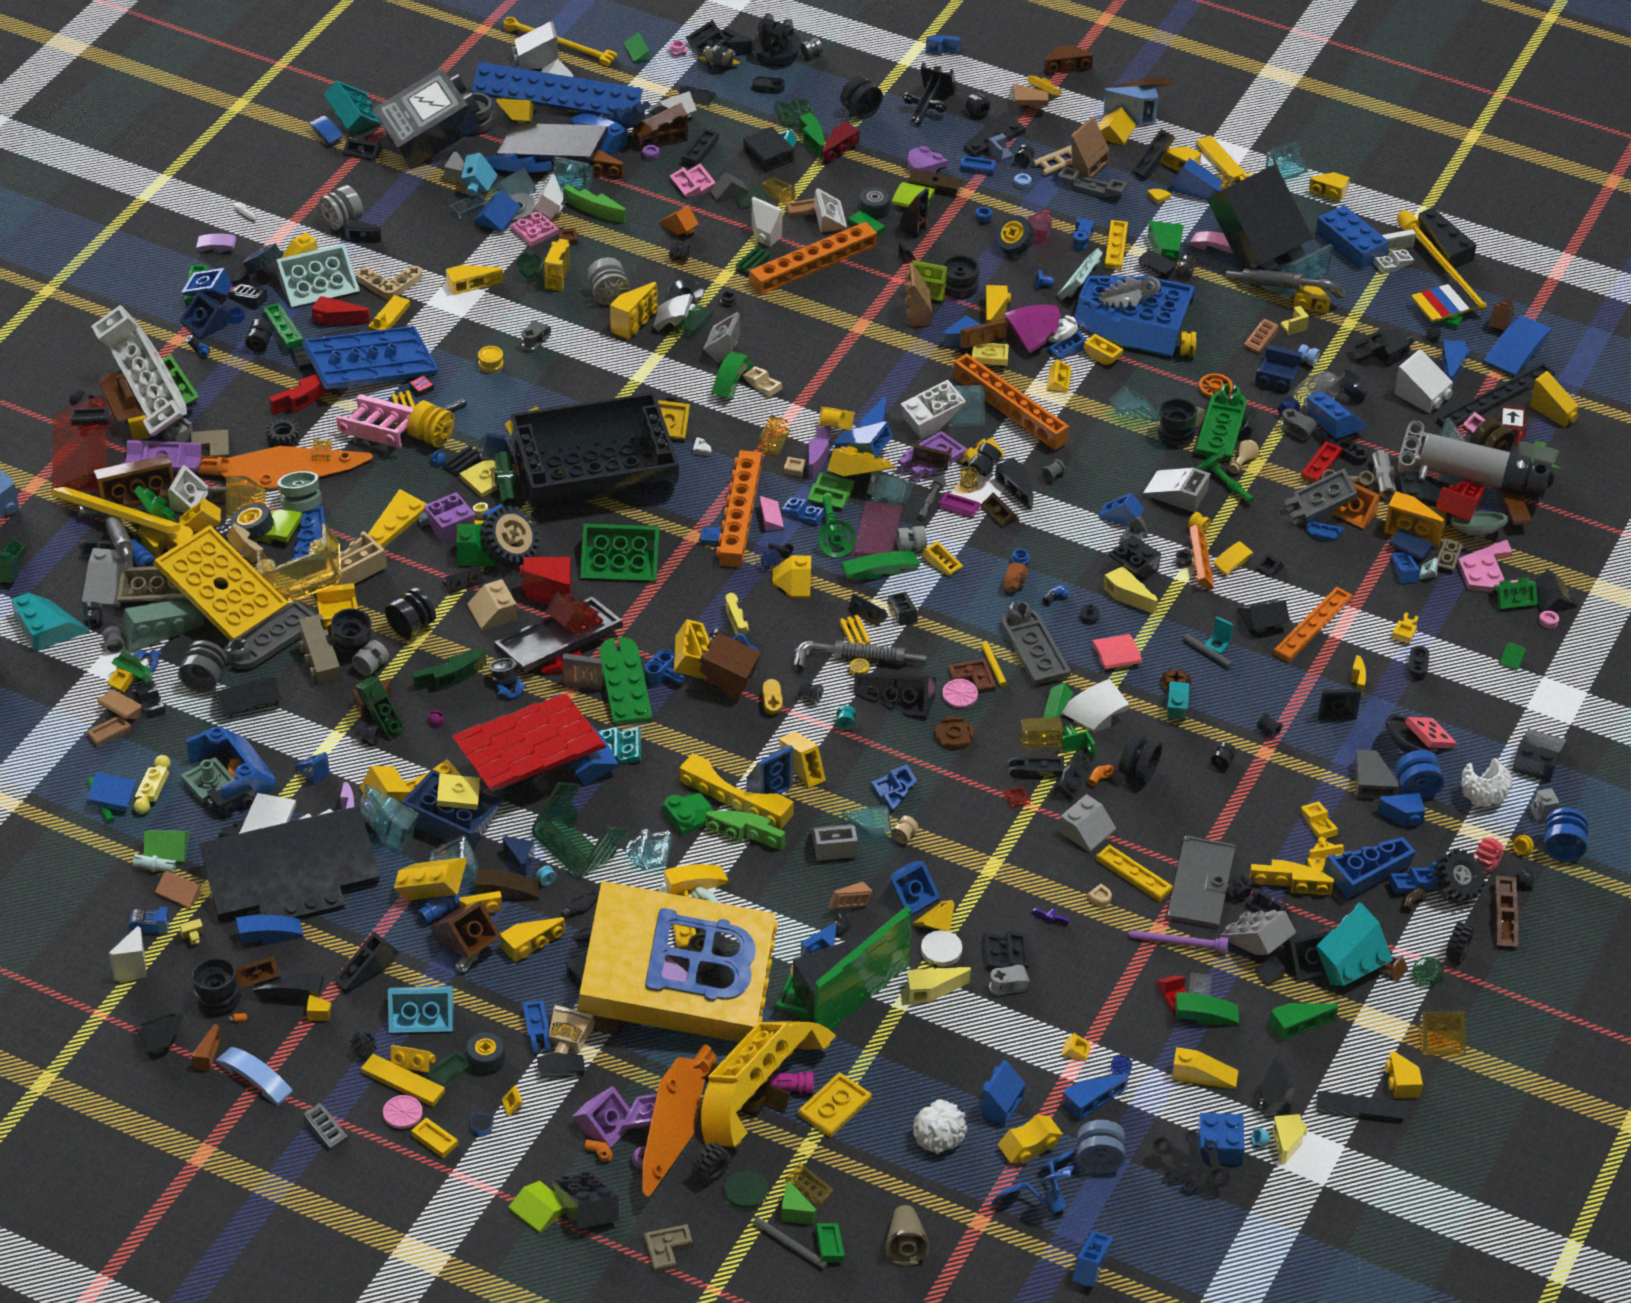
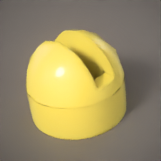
M478 503L473 507L475 516L483 519V513L489 510L486 503Z

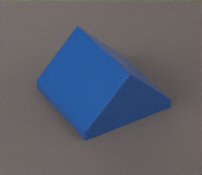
M500 190L490 198L474 220V223L503 232L521 207L503 190Z

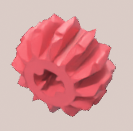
M1487 837L1482 839L1476 849L1474 859L1479 858V865H1483L1485 868L1482 870L1483 872L1490 873L1498 867L1503 855L1504 846L1494 838Z

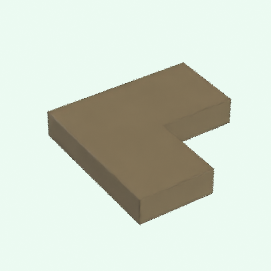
M228 429L191 432V442L202 443V448H210V456L229 458Z
M688 1224L644 1233L654 1273L676 1269L673 1250L693 1246Z

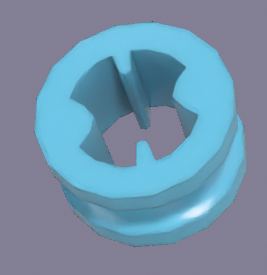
M548 865L538 870L536 878L543 886H548L556 880L557 874Z

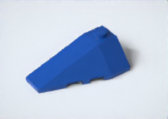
M585 112L571 118L573 125L607 126L608 133L599 150L608 155H612L628 146L627 129L615 121Z

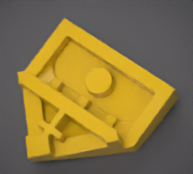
M1320 837L1317 845L1309 851L1308 866L1325 874L1323 867L1327 856L1333 854L1335 856L1342 855L1344 845H1334L1326 842V838Z

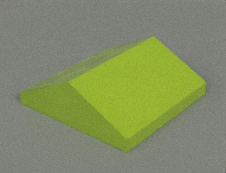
M541 1181L523 1187L508 1207L512 1213L539 1234L565 1213L557 1194Z

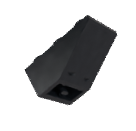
M581 1172L576 1176H561L559 1179L551 1180L569 1221L577 1229L619 1221L618 1195L593 1173Z

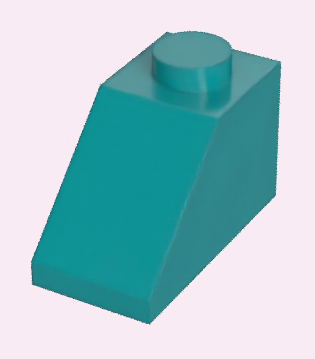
M1169 682L1167 718L1186 720L1189 683Z

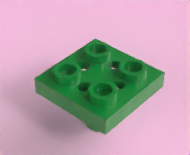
M138 486L134 490L146 507L143 511L144 513L177 523L173 517L175 515L174 512L165 506L167 503L162 497H156L149 488L145 490Z

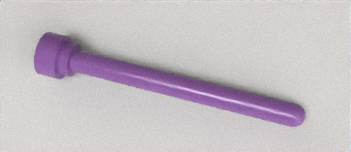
M1131 930L1128 934L1132 939L1211 948L1214 951H1218V954L1227 955L1229 938L1224 937L1214 941Z

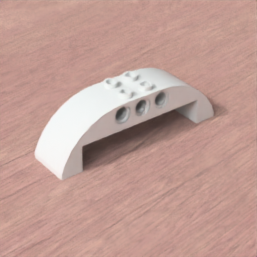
M121 305L92 325L97 338L110 348L147 418L143 422L150 435H158L187 413L184 399L156 348L137 322Z

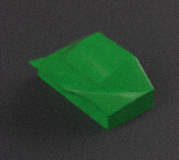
M124 650L111 662L116 668L119 667L132 673L136 679L144 683L153 680L150 668L141 664L138 657Z

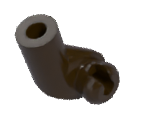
M1415 888L1407 893L1404 897L1402 910L1404 912H1411L1414 901L1422 902L1426 899L1427 893L1422 888Z

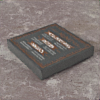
M564 654V686L602 691L603 659Z

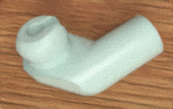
M697 887L692 892L693 898H703L707 901L718 902L714 893L703 887Z

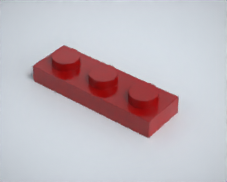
M1325 441L1301 472V479L1311 483L1321 480L1323 472L1330 469L1342 453V448Z

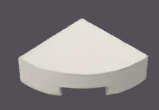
M697 437L693 447V454L711 457V447L705 443L704 439Z

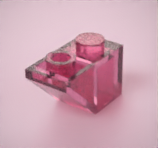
M1044 209L1027 218L1035 232V239L1032 243L1046 244V237H1050L1051 227H1048L1052 226V216H1049L1050 209Z

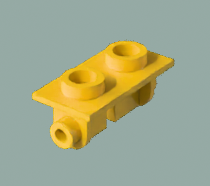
M391 1045V1062L402 1068L429 1072V1065L435 1062L436 1057L432 1052Z

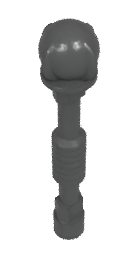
M942 475L933 478V490L924 502V507L918 514L920 520L925 519L928 508L931 507L935 499L936 492L946 485V480Z

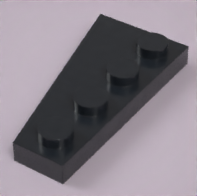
M1002 112L964 144V151L970 156L977 158L988 152L989 138L1003 133L1007 137V143L1024 134L1026 127L1007 113Z

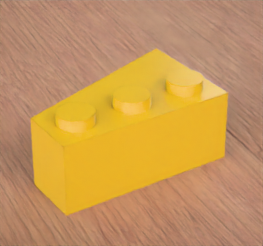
M687 619L676 634L674 672L696 678H708L700 671L702 663L699 662L702 653L709 650L707 646L710 642L703 623Z

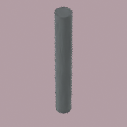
M1184 635L1183 640L1226 668H1231L1233 662L1192 636Z

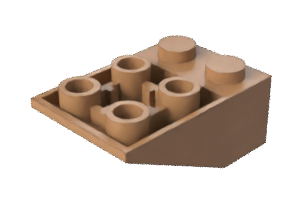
M1092 116L1071 135L1072 168L1080 170V176L1092 178L1110 161L1109 147L1095 118Z
M910 263L909 270H906V280L909 281L906 284V294H908L905 297V308H908L906 309V319H910V327L932 326L930 289L914 264Z

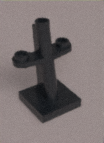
M925 62L922 63L920 67L923 86L926 87L922 97L910 92H906L903 95L905 103L917 105L913 113V123L921 124L928 109H934L940 113L946 111L948 105L943 101L934 99L938 91L955 94L954 70L946 73L942 72L940 66L935 65L934 69L926 67Z

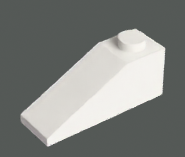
M554 174L550 176L544 185L534 207L551 219L555 214L558 215L563 208L561 205L563 196Z

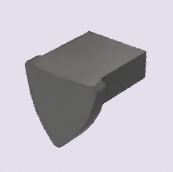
M1137 516L1129 522L1125 531L1120 536L1121 543L1132 535L1141 541L1144 537H1147L1148 529L1141 516Z

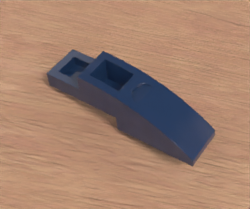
M648 100L643 104L638 102L632 108L627 107L624 110L619 108L606 119L615 121L628 130L647 118L644 111L651 107Z

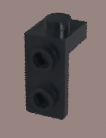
M250 787L223 800L216 789L212 788L207 790L208 799L206 804L210 811L213 810L222 819L252 805L255 799V791Z

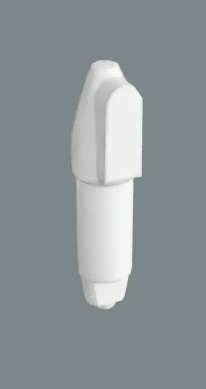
M241 202L234 203V207L238 212L251 220H256V216L246 208V205Z

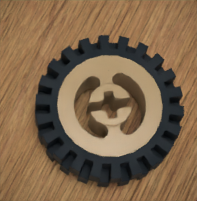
M504 506L497 509L485 518L486 520L482 523L484 527L480 529V533H484L480 536V540H485L482 547L489 548L486 554L492 553L491 559L493 561L499 559L498 564L502 565L505 563L506 567L510 565L514 567L524 563V557H533L532 555L537 552L535 549L539 547V543L536 542L540 540V536H535V534L539 533V529H533L536 522L530 523L531 515L529 514L525 517L526 511L523 509L519 511V507Z

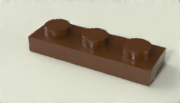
M998 320L961 329L960 347L968 348L1006 339L1007 322Z

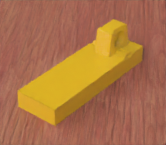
M394 295L369 324L368 332L391 329L409 308L410 300Z

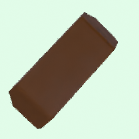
M122 370L106 373L99 379L100 388L116 422L145 415Z

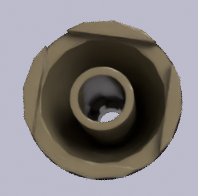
M902 1205L895 1209L885 1245L886 1255L888 1258H892L893 1262L897 1265H916L922 1258L925 1260L930 1252V1242L913 1207L908 1205Z

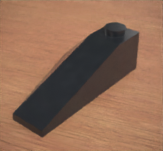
M855 673V694L907 715H929L935 699L936 677Z

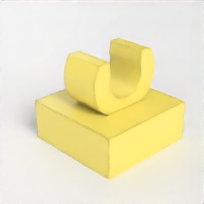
M200 919L180 924L182 939L189 938L191 945L200 943L199 934H203V925Z

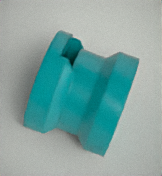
M840 706L837 709L835 724L839 729L850 730L855 726L854 718L856 711L851 706Z

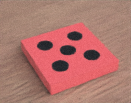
M1408 717L1405 721V724L1429 748H1454L1457 744L1433 718Z

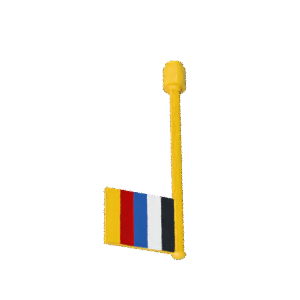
M1403 210L1397 215L1399 226L1404 231L1413 229L1416 233V238L1455 281L1411 295L1412 300L1433 323L1475 309L1478 311L1485 310L1487 304L1478 297L1419 229L1420 222L1410 211Z

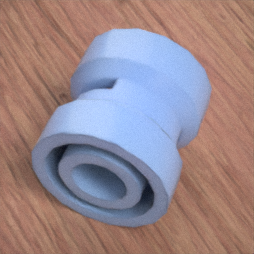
M1302 344L1298 352L1303 353L1301 362L1305 361L1308 365L1314 367L1318 361L1320 350L1316 348L1311 349L1307 345Z

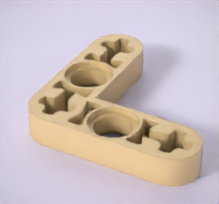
M410 266L392 279L387 280L370 268L363 267L357 270L356 276L360 284L382 298L390 300L394 295L399 296L421 281L422 269L418 266Z

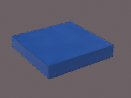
M96 772L86 804L127 812L136 781Z

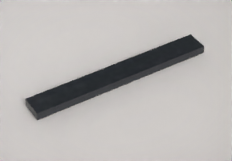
M1541 363L1437 417L1436 422L1450 432L1463 425L1474 412L1482 415L1534 388L1535 379L1546 371L1553 377L1555 376V371L1546 364Z

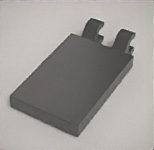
M1342 469L1293 492L1295 497L1286 499L1284 504L1295 526H1299L1303 523L1304 519L1307 518L1309 522L1359 498V495L1345 469Z

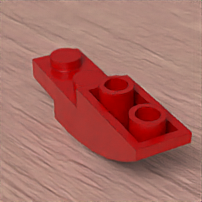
M314 374L299 380V386L269 397L270 411L273 415L288 409L295 413L320 399L329 389H325L318 374Z

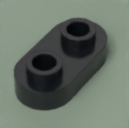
M1414 646L1410 650L1408 673L1414 678H1423L1427 675L1430 653L1426 647Z

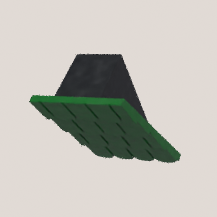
M908 905L878 930L793 960L792 987L814 1023L820 1024L832 1032L842 1025L841 1021L860 1009L866 1000L885 988L887 982L908 967L911 947L909 943L911 936L910 924L912 922L911 910Z

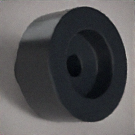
M1088 604L1081 609L1080 619L1086 624H1095L1099 620L1100 611L1093 604Z

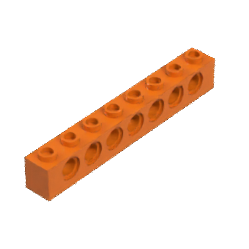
M866 222L858 224L749 270V284L760 295H763L876 247L877 232Z
M966 353L954 361V379L1053 450L1060 448L1068 442L1069 426L969 354Z
M740 450L739 457H735L734 468L736 470L732 471V481L734 482H730L729 493L731 495L727 496V506L729 507L725 508L724 519L726 521H722L721 531L723 534L720 533L719 545L721 547L717 546L716 558H719V566L742 568L762 467V452Z

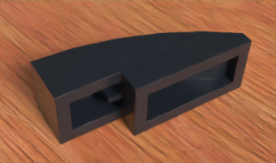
M279 971V977L253 985V991L260 1000L279 997L282 1002L307 998L309 995H320L324 978L309 973Z

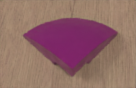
M1031 305L1004 313L1008 326L1013 330L1016 339L1028 353L1044 345L1047 342L1046 337L1056 333L1059 328L1058 321L1061 319L1060 311L1055 305Z

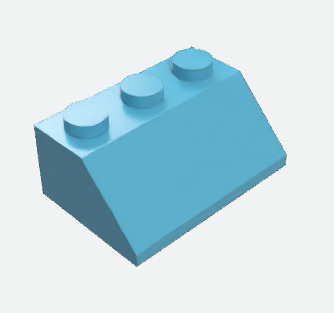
M453 986L388 989L389 1033L453 1031Z

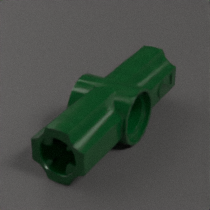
M499 452L494 455L495 486L499 489L501 505L505 507L517 504L516 473L512 470L510 454Z

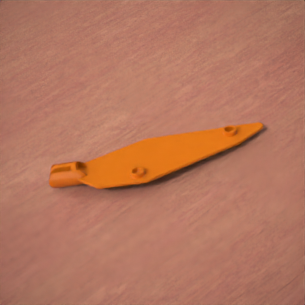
M277 446L230 458L201 456L198 472L205 475L224 476L235 486L274 489L278 488V480L289 473L309 471L316 473L320 478L360 466L372 460V454Z
M708 1045L702 1046L693 1059L678 1057L659 1082L643 1159L642 1191L645 1197H649L694 1134L705 1077L710 1073L711 1065L718 1061L715 1053L710 1051L711 1047Z

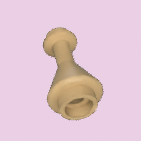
M1245 440L1240 443L1239 457L1236 461L1232 460L1228 464V469L1231 473H1240L1242 471L1241 465L1244 461L1258 457L1259 447L1256 442Z

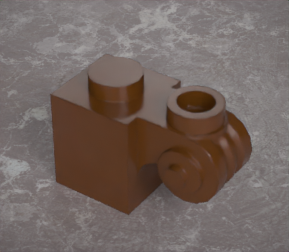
M1503 299L1500 303L1494 305L1489 326L1503 330L1509 327L1511 317L1514 315L1513 301Z

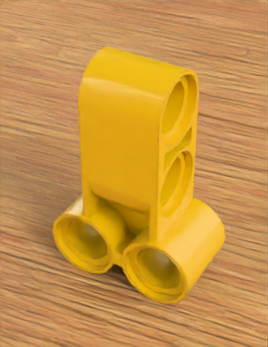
M821 406L818 425L852 430L855 412Z

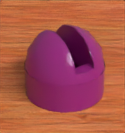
M438 710L430 712L428 716L429 725L434 728L441 727L444 724L443 713Z

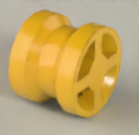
M1195 512L1188 522V528L1190 529V527L1197 525L1205 534L1211 524V519L1202 517L1201 513Z

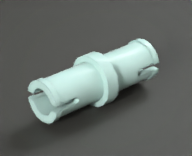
M135 854L133 867L150 869L152 872L159 870L174 873L176 860L162 859L156 855L149 857Z

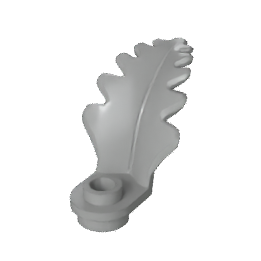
M1127 276L1125 283L1118 280L1117 287L1111 284L1110 289L1106 288L1105 293L1101 292L1099 301L1103 302L1104 305L1108 302V306H1112L1114 303L1115 308L1119 306L1120 302L1123 308H1126L1129 302L1133 307H1136L1142 297L1157 294L1161 285L1153 277L1136 280Z

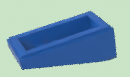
M1077 330L1071 337L1053 344L1048 349L1056 359L1061 360L1084 351V342L1087 339Z
M1405 552L1392 553L1391 560L1402 584L1419 582L1420 569L1411 555Z

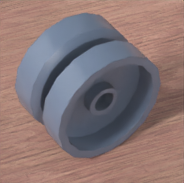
M1094 1120L1080 1127L1077 1134V1161L1082 1168L1093 1173H1109L1123 1166L1125 1163V1132L1120 1125L1109 1120Z

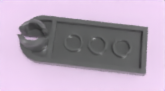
M296 599L293 600L286 607L241 638H235L228 642L225 646L227 662L238 669H250L259 665L301 637L299 619L314 616L315 614Z
M1024 601L1017 602V611H1015V604L1012 603L1008 611L1003 615L1002 628L1034 686L1071 677V670L1040 615Z

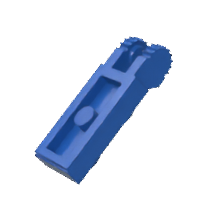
M544 1001L522 1003L529 1041L531 1040L533 1054L538 1053L539 1050L538 1043L536 1042L537 1039L544 1038L546 1052L551 1051L550 1031Z

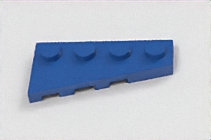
M318 506L303 512L300 524L301 529L298 533V541L294 550L295 554L292 558V568L330 562L323 506Z

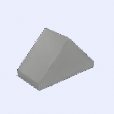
M453 152L444 166L445 180L466 185L461 178L465 163L457 152Z

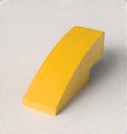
M695 864L664 870V882L670 894H678L688 890L690 895H692V892L697 887H703L708 890L729 883L722 867L717 865Z

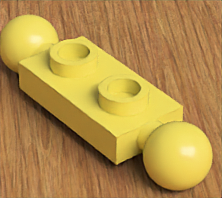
M165 755L158 756L154 762L155 767L148 768L135 795L137 800L134 803V810L138 814H146L149 811V802H156L169 775L168 768L171 762Z

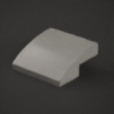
M691 294L682 295L661 304L658 308L653 328L659 331L669 322L676 326L688 315L693 296Z

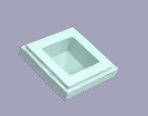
M1437 558L1422 565L1419 575L1420 580L1437 577Z

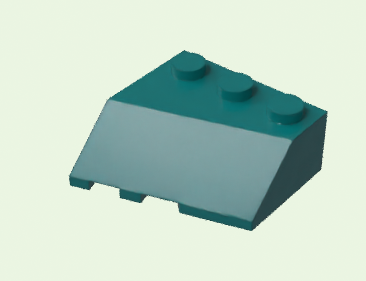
M336 80L324 93L327 104L334 109V114L343 122L342 125L347 131L360 133L380 125L378 117L371 108V101L366 99L368 96L367 92Z
M32 593L11 599L14 617L35 652L90 632L86 626L49 599Z
M1361 902L1354 907L1355 909L1349 915L1342 919L1341 924L1335 930L1332 929L1316 946L1330 985L1344 986L1393 961L1379 921Z

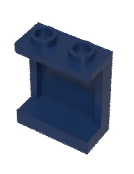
M1268 344L1263 363L1256 372L1255 384L1290 393L1301 367L1303 353Z

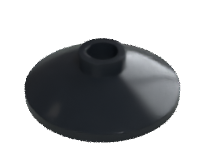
M688 279L676 281L668 289L671 299L691 294L693 296L691 303L700 300L704 293L701 284Z

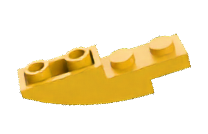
M1273 859L1271 865L1251 864L1249 877L1253 884L1290 886V893L1332 895L1334 883L1333 878L1316 869L1294 862Z

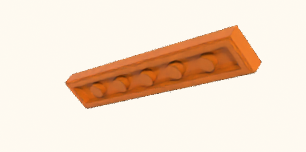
M1336 587L1273 650V655L1290 663L1352 600L1353 595Z

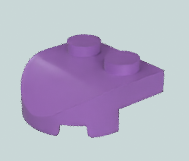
M920 146L909 151L906 164H908L907 167L910 170L916 169L936 174L937 169L947 167L948 160L939 153L929 151L928 147Z

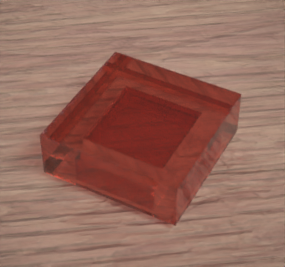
M1023 785L1005 790L1004 795L1011 808L1030 804L1031 799Z

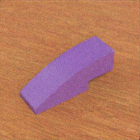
M816 427V439H809V478H813L820 471L828 457L831 444V427Z

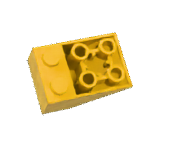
M656 282L621 294L610 305L611 333L630 339L657 312L658 291Z
M841 446L840 449H833L827 470L842 476H851L895 469L896 466L891 465V461L887 459H875V455L864 452L863 454L857 452V448Z

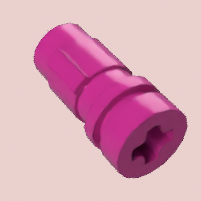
M799 1072V1074H771L770 1085L788 1092L799 1091V1093H803V1091H806V1093H814V1072H806V1074L803 1072Z

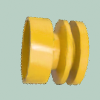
M423 400L413 408L408 419L407 432L410 436L422 441L424 440L425 443L439 448L451 436L454 429L455 416L452 412L440 407L438 408L436 405Z

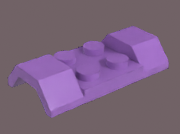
M128 440L125 463L167 454L172 463L173 473H178L183 465L192 472H198L202 456V443Z

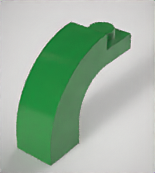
M735 351L730 352L719 368L712 393L727 398H734L740 376L745 370L753 368L754 363L749 361L750 356Z

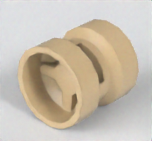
M903 816L899 820L898 825H895L891 830V835L897 842L906 844L910 840L911 835H914L918 830L919 826L912 817Z

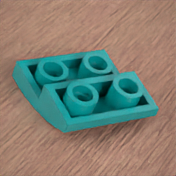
M618 727L599 731L605 738L618 764L641 761V731L639 727L621 732Z

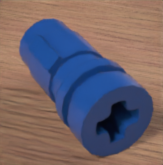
M131 540L134 547L132 560L136 566L153 567L156 558L136 540Z
M459 893L458 895L435 897L425 903V906L418 910V914L422 921L428 924L444 915L447 911L451 912L454 908H458L460 906L459 898L461 897Z

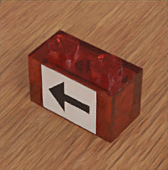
M1503 404L1500 422L1503 426L1515 432L1516 439L1514 444H1519L1522 437L1526 436L1527 427L1523 425L1527 423V414H1524L1523 406Z

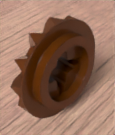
M1169 668L1167 672H1163L1160 679L1162 687L1169 691V682H1175L1174 678H1178L1177 682L1189 683V688L1192 683L1190 674H1186L1185 670L1179 671L1177 668L1175 670Z

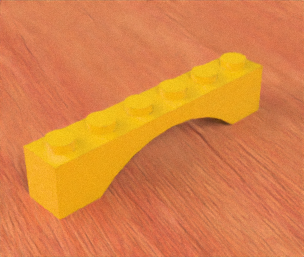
M694 753L679 768L680 782L691 786L720 802H724L736 810L771 819L772 827L781 830L794 815V801L777 793L759 794L733 787L717 775L709 760Z

